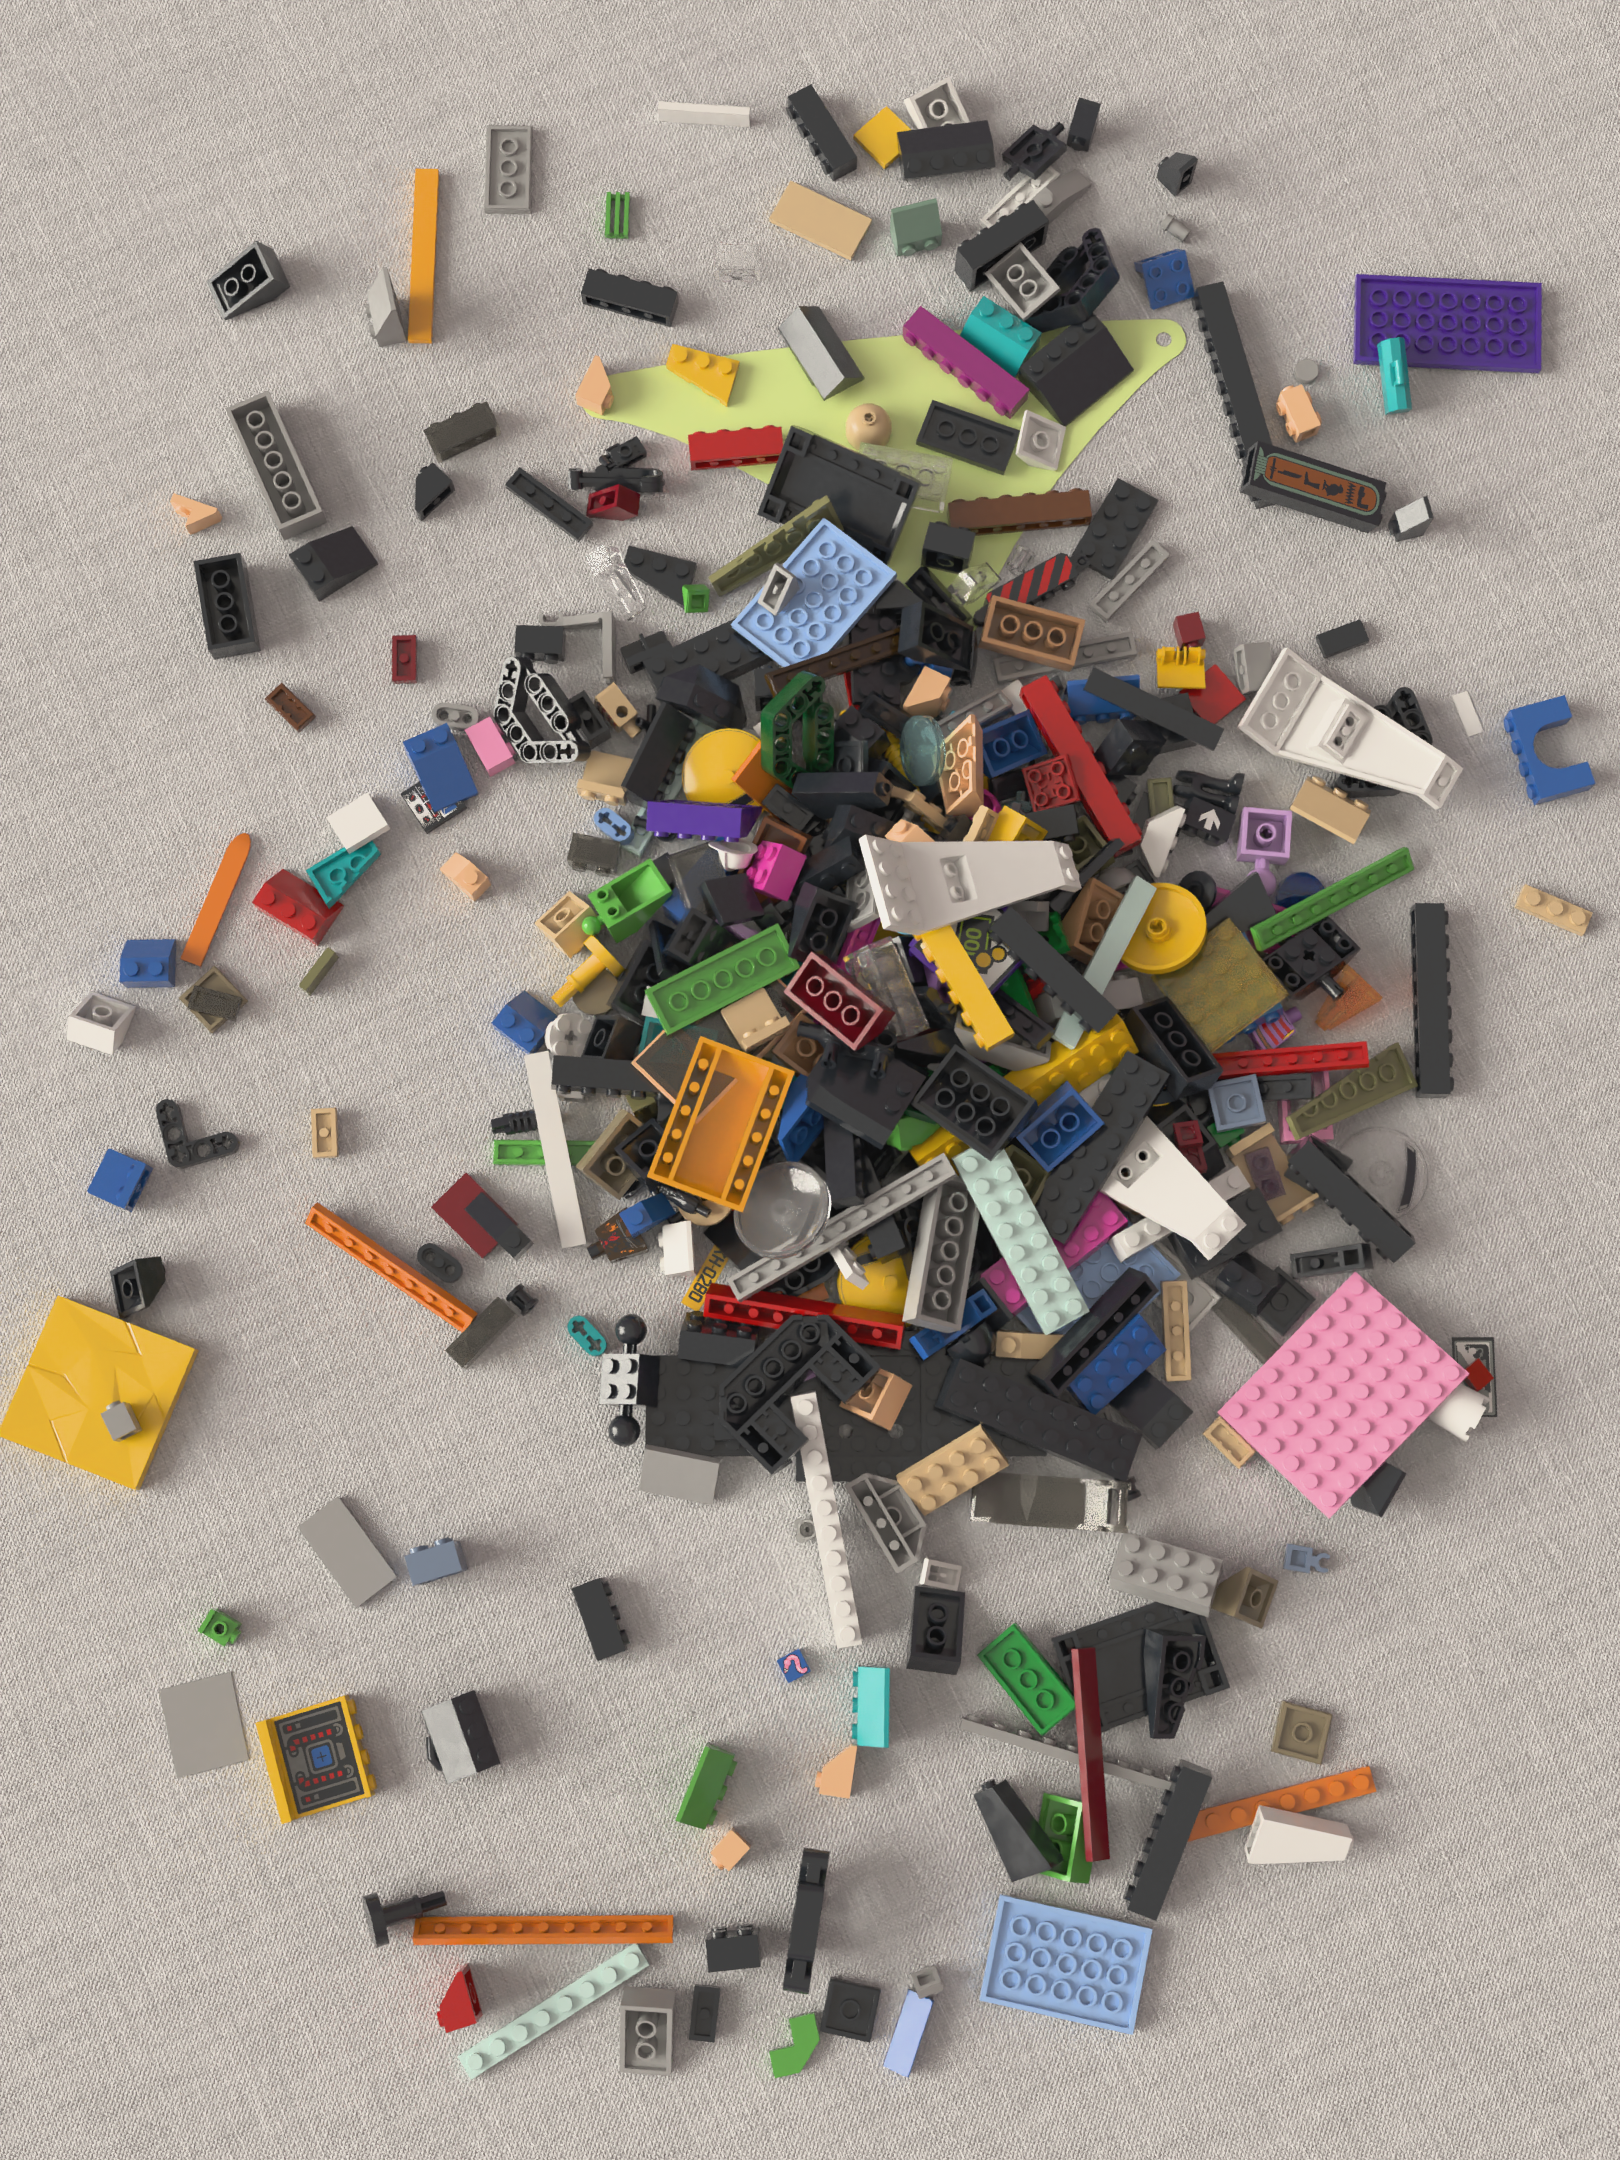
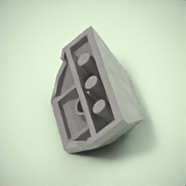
M958 1011L954 1031L966 1051L973 1057L1013 1071L1048 1063L1050 1060L1052 1042L1048 1040L1039 1050H1036L1015 1033L1013 1038L987 1052L984 1047L980 1048L973 1037L976 1032L971 1025L967 1027L960 1015L963 1011Z
M864 1473L846 1484L847 1492L896 1574L919 1561L926 1524L898 1481Z

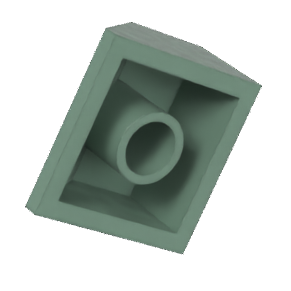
M936 198L891 209L890 235L897 257L902 255L911 256L918 251H931L941 246L942 229Z

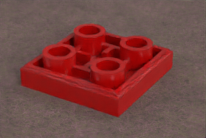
M1064 754L1022 769L1034 812L1082 801L1069 754Z

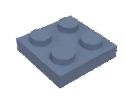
M1256 1074L1215 1082L1212 1088L1208 1089L1217 1133L1266 1123Z

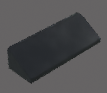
M921 566L905 583L924 602L936 608L946 602L962 621L967 623L972 618V615L928 567Z

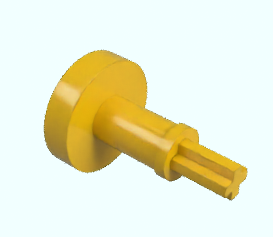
M593 935L583 942L593 954L571 975L566 977L568 981L551 997L560 1007L578 991L582 993L605 968L616 978L625 971V968Z

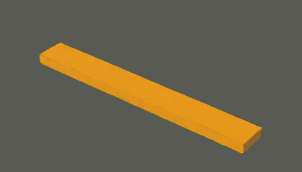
M415 169L408 324L409 343L432 344L439 169Z

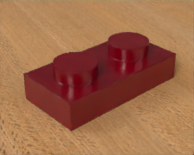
M416 635L392 636L393 684L417 683Z

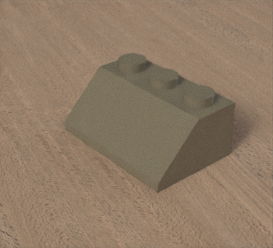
M621 1109L579 1161L576 1168L605 1191L620 1200L634 1183L636 1177L614 1148L644 1124L628 1111Z

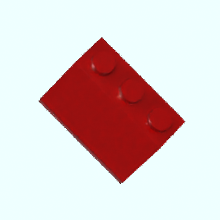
M282 869L267 880L252 901V904L259 911L317 946L344 907L343 904L337 901L329 909L315 887L285 869Z

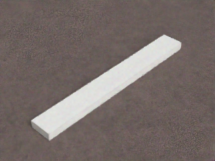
M549 1051L524 1055L562 1249L587 1244L556 1090H551L552 1066Z

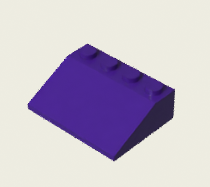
M674 799L648 801L646 831H654V836L669 837V833H677V838L692 839V835H701V840L714 841L717 836L724 837L725 842H739V838H745L749 835L762 812V806Z

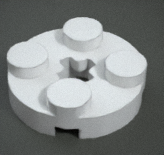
M563 1013L558 1015L546 1028L545 1044L547 1049H550L553 1055L581 1057L592 1025L578 1014ZM571 1032L573 1041L568 1044V1040H565V1035H569Z

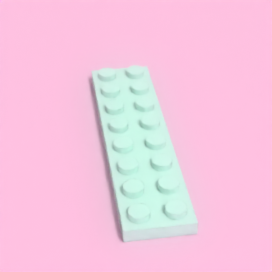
M972 1148L951 1158L1044 1335H1048L1090 1312L1005 1150L1003 1149L991 1162Z

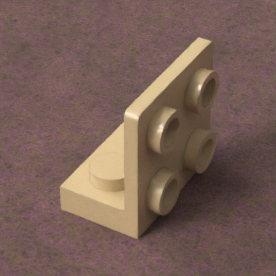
M764 988L756 990L721 1010L724 1020L745 1053L788 1031L790 1027L787 1017L781 1018Z

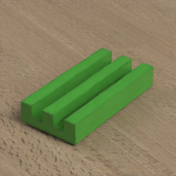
M607 192L605 238L628 239L630 192H625V195L620 192H616V194ZM612 201H615L614 232H610ZM620 201H625L623 233H619Z

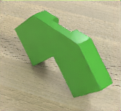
M814 2012L789 2018L794 2045L769 2050L774 2078L800 2073L820 2040Z

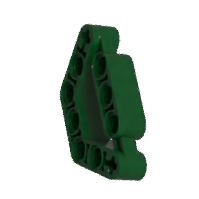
M806 670L799 672L761 712V767L766 773L792 790L798 773H822V771L829 770L834 761V709L830 704L823 701V692L826 687L825 680L821 676ZM802 714L803 760L806 763V770L792 762V724Z

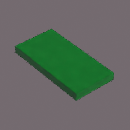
M1016 1622L977 1654L1041 1736L1045 1735L1075 1709V1696Z

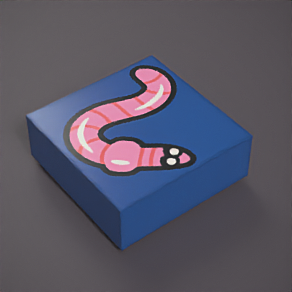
M799 1648L777 1660L788 1684L811 1671Z

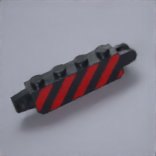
M1084 552L1072 557L1059 553L988 592L983 607L974 614L972 619L973 625L977 626V628L983 627L988 605L993 595L1035 606L1034 604L1041 600L1043 603L1055 597V592L1061 589L1067 591L1076 584L1075 581L1079 574L1091 565Z

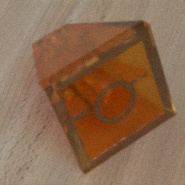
M1348 964L1344 966L1336 980L1346 990L1345 994L1335 1002L1328 995L1316 1016L1318 1019L1315 1023L1324 1032L1327 1029L1331 1030L1375 1005L1383 998Z

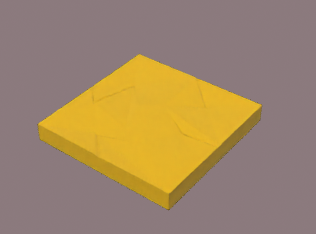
M58 1295L1 1424L0 1437L133 1490H140L199 1350ZM116 1401L130 1403L142 1428V1431L121 1442L113 1441L101 1416V1413L107 1410L106 1406Z

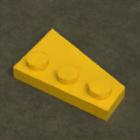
M672 344L666 368L688 383L695 384L707 395L717 398L726 407L728 406L740 362Z

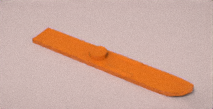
M242 833L237 835L229 844L181 955V960L199 967L202 966L247 860L251 846L249 834Z

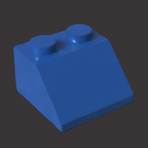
M176 939L126 941L120 957L119 982L126 988L175 987Z
M524 990L504 1006L491 1024L495 1030L529 1055L537 1053L545 1043L546 1028L550 1022L557 1018V1015Z

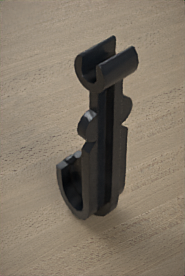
M599 465L596 467L595 472H583L581 468H568V489L570 490L595 487L596 491H600L620 484L635 492H663V486L665 485L663 472L654 468L613 467L609 471L605 465Z

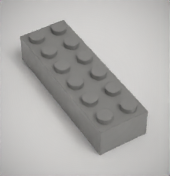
M269 391L225 408L284 541L327 523Z
M961 1177L953 1178L923 1197L902 1322L943 1333L961 1330L980 1215Z

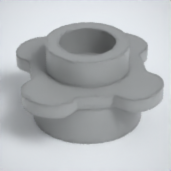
M813 1516L809 1519L802 1520L798 1518L794 1521V1526L797 1528V1542L804 1543L805 1540L817 1541ZM806 1527L810 1529L809 1532H805Z

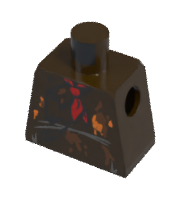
M627 1207L594 1230L599 1241L586 1247L592 1260L606 1254L609 1261L615 1263L649 1252L641 1234L633 1239L619 1213L628 1209Z

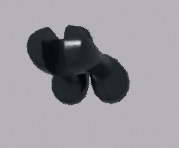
M1178 770L1175 778L1178 781L1192 785L1191 787L1174 785L1173 794L1184 799L1196 797L1235 815L1245 774L1239 772L1231 779H1219L1194 771ZM1202 788L1217 790L1230 794V796L1210 793Z

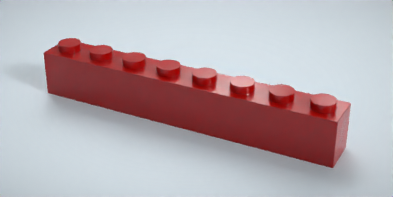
M1047 675L1021 687L1019 696L1027 710H1030L1035 724L1053 755L1058 757L1069 754L1082 799L1081 803L1099 834L1106 843L1111 839L1120 838L1125 844L1113 855L1115 858L1139 845L1142 839L1141 829L1137 823L1131 821L1127 805L1124 802L1121 803L1117 797L1118 790L1115 784L1109 782L1106 778L1105 767L1100 761H1096L1091 743L1089 741L1085 742L1082 737L1081 726L1071 718V711L1065 700L1061 701L1056 683L1053 680L1050 681Z
M711 1283L705 1294L704 1317L778 1329L791 1315H828L858 1343L900 1350L904 1340L906 1322H902L903 1314L759 1291L744 1301L739 1302L729 1285Z

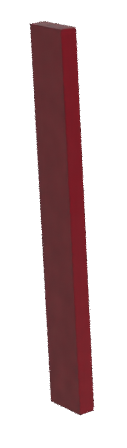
M1095 1647L1071 1649L1085 1855L1087 1862L1110 1859L1096 1651Z

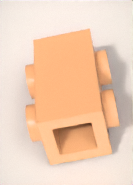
M1302 384L1296 387L1291 385L1284 388L1276 402V409L1278 414L1284 417L1288 435L1293 437L1295 443L1317 435L1322 421L1319 413L1315 412L1312 407L1310 393L1304 390Z

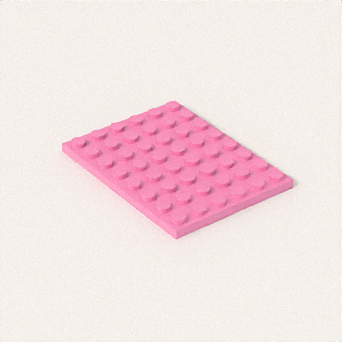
M1354 1272L1234 1394L1217 1414L1330 1519L1469 1376V1373L1357 1272Z

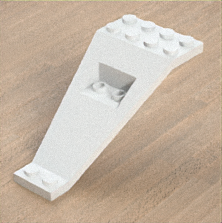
M1289 648L1282 650L1237 728L1272 755L1418 795L1434 809L1442 807L1463 770L1460 765L1446 754L1323 676ZM1335 738L1337 739V746L1334 743Z

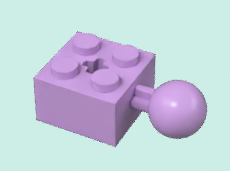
M1244 807L1239 815L1236 861L1255 863V869L1247 876L1257 871L1268 896H1270L1275 891L1276 878L1269 870V864L1285 865L1290 857L1292 811ZM1261 833H1264V834H1265V838H1268V839L1262 838V837L1260 836Z

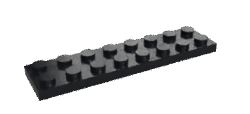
M1127 1050L1092 1106V1109L1105 1124L1054 1167L1044 1183L1045 1187L1035 1204V1208L1050 1237L1065 1246L1067 1245L1171 1078L1169 1073Z

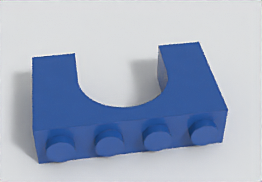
M1565 695L1515 708L1507 713L1504 717V728L1507 733H1510L1512 739L1511 748L1513 753L1518 756L1520 762L1519 771L1521 776L1525 777L1527 795L1533 800L1534 805L1589 791L1596 784L1588 761L1566 768H1552L1543 764L1535 754L1533 743L1537 733L1566 725L1572 718Z

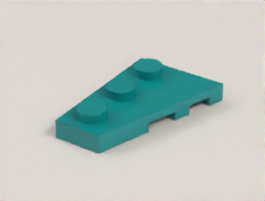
M373 840L350 854L343 847L308 868L306 872L330 909L377 860L381 853Z

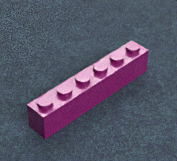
M922 306L903 325L902 336L907 344L916 346L921 350L924 357L938 363L945 373H951L963 387H969L973 390L981 401H987L991 404L999 415H1005L1011 419L1027 401L1029 388Z

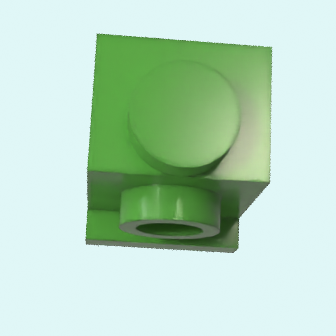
M212 1608L198 1629V1632L205 1634L225 1647L237 1641L241 1634L239 1628L242 1623L218 1608ZM219 1624H222L224 1626V1632L222 1634H219L217 1632V1626Z

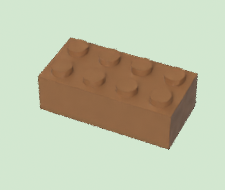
M993 595L988 605L978 648L1070 672L1075 664L1086 620Z

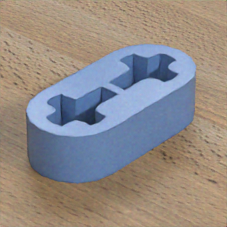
M602 808L595 813V824L614 842L624 846L632 842L635 835L634 830L609 808ZM604 817L609 818L612 824L609 825L603 822L602 819ZM619 828L627 834L625 836L619 835L616 830Z

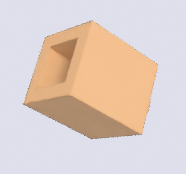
M732 1827L711 1850L710 1853L713 1855L711 1860L719 1869L723 1870L726 1868L730 1871L750 1849L751 1845Z

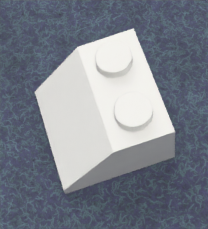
M90 991L69 1015L67 1040L112 1055L124 1041L136 1006Z
M683 1221L662 1226L663 1232L658 1233L659 1247H664V1257H660V1271L665 1272L666 1278L696 1276L692 1222Z

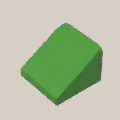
M704 584L683 585L682 593L685 613L708 612L710 589Z

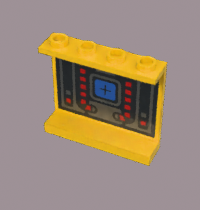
M349 1694L255 1723L281 1824L375 1795L374 1790L377 1789L374 1774L369 1773L367 1764H370V1756L368 1750L363 1749L361 1739H364L361 1724L356 1723L354 1714H357V1707L354 1699H350Z

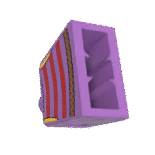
M1296 1006L1287 1011L1283 1010V1015L1280 1016L1281 1018L1271 1024L1263 1023L1258 1026L1256 1031L1247 1034L1256 1050L1278 1048L1296 1033L1292 1024L1302 1019V1015Z

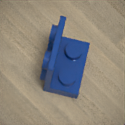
M1174 249L1134 262L1136 272L1143 273L1151 309L1154 310L1194 297L1195 292L1185 250Z
M108 1149L87 1192L132 1213L153 1168L139 1160Z

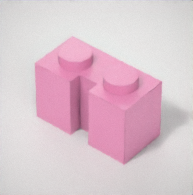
M490 717L465 730L468 739L490 777L515 764L513 755L516 753L510 742H504L501 737L504 733L497 723H493Z

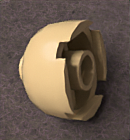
M866 403L855 407L850 412L846 421V437L849 444L856 450L861 451L862 449L868 452H875L882 449L889 442L892 432L891 419L881 406Z

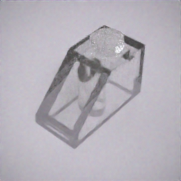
M986 562L964 569L947 590L956 603L965 606L974 603L1002 579Z

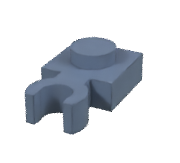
M1286 1544L1283 1569L1310 1573V1567L1312 1566L1316 1571L1325 1573L1328 1572V1569L1320 1567L1319 1560L1321 1558L1330 1559V1555L1319 1553L1313 1556V1548Z

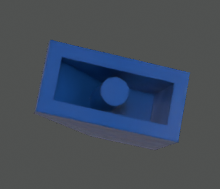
M662 1193L644 1199L619 1213L633 1239L676 1214L669 1200Z

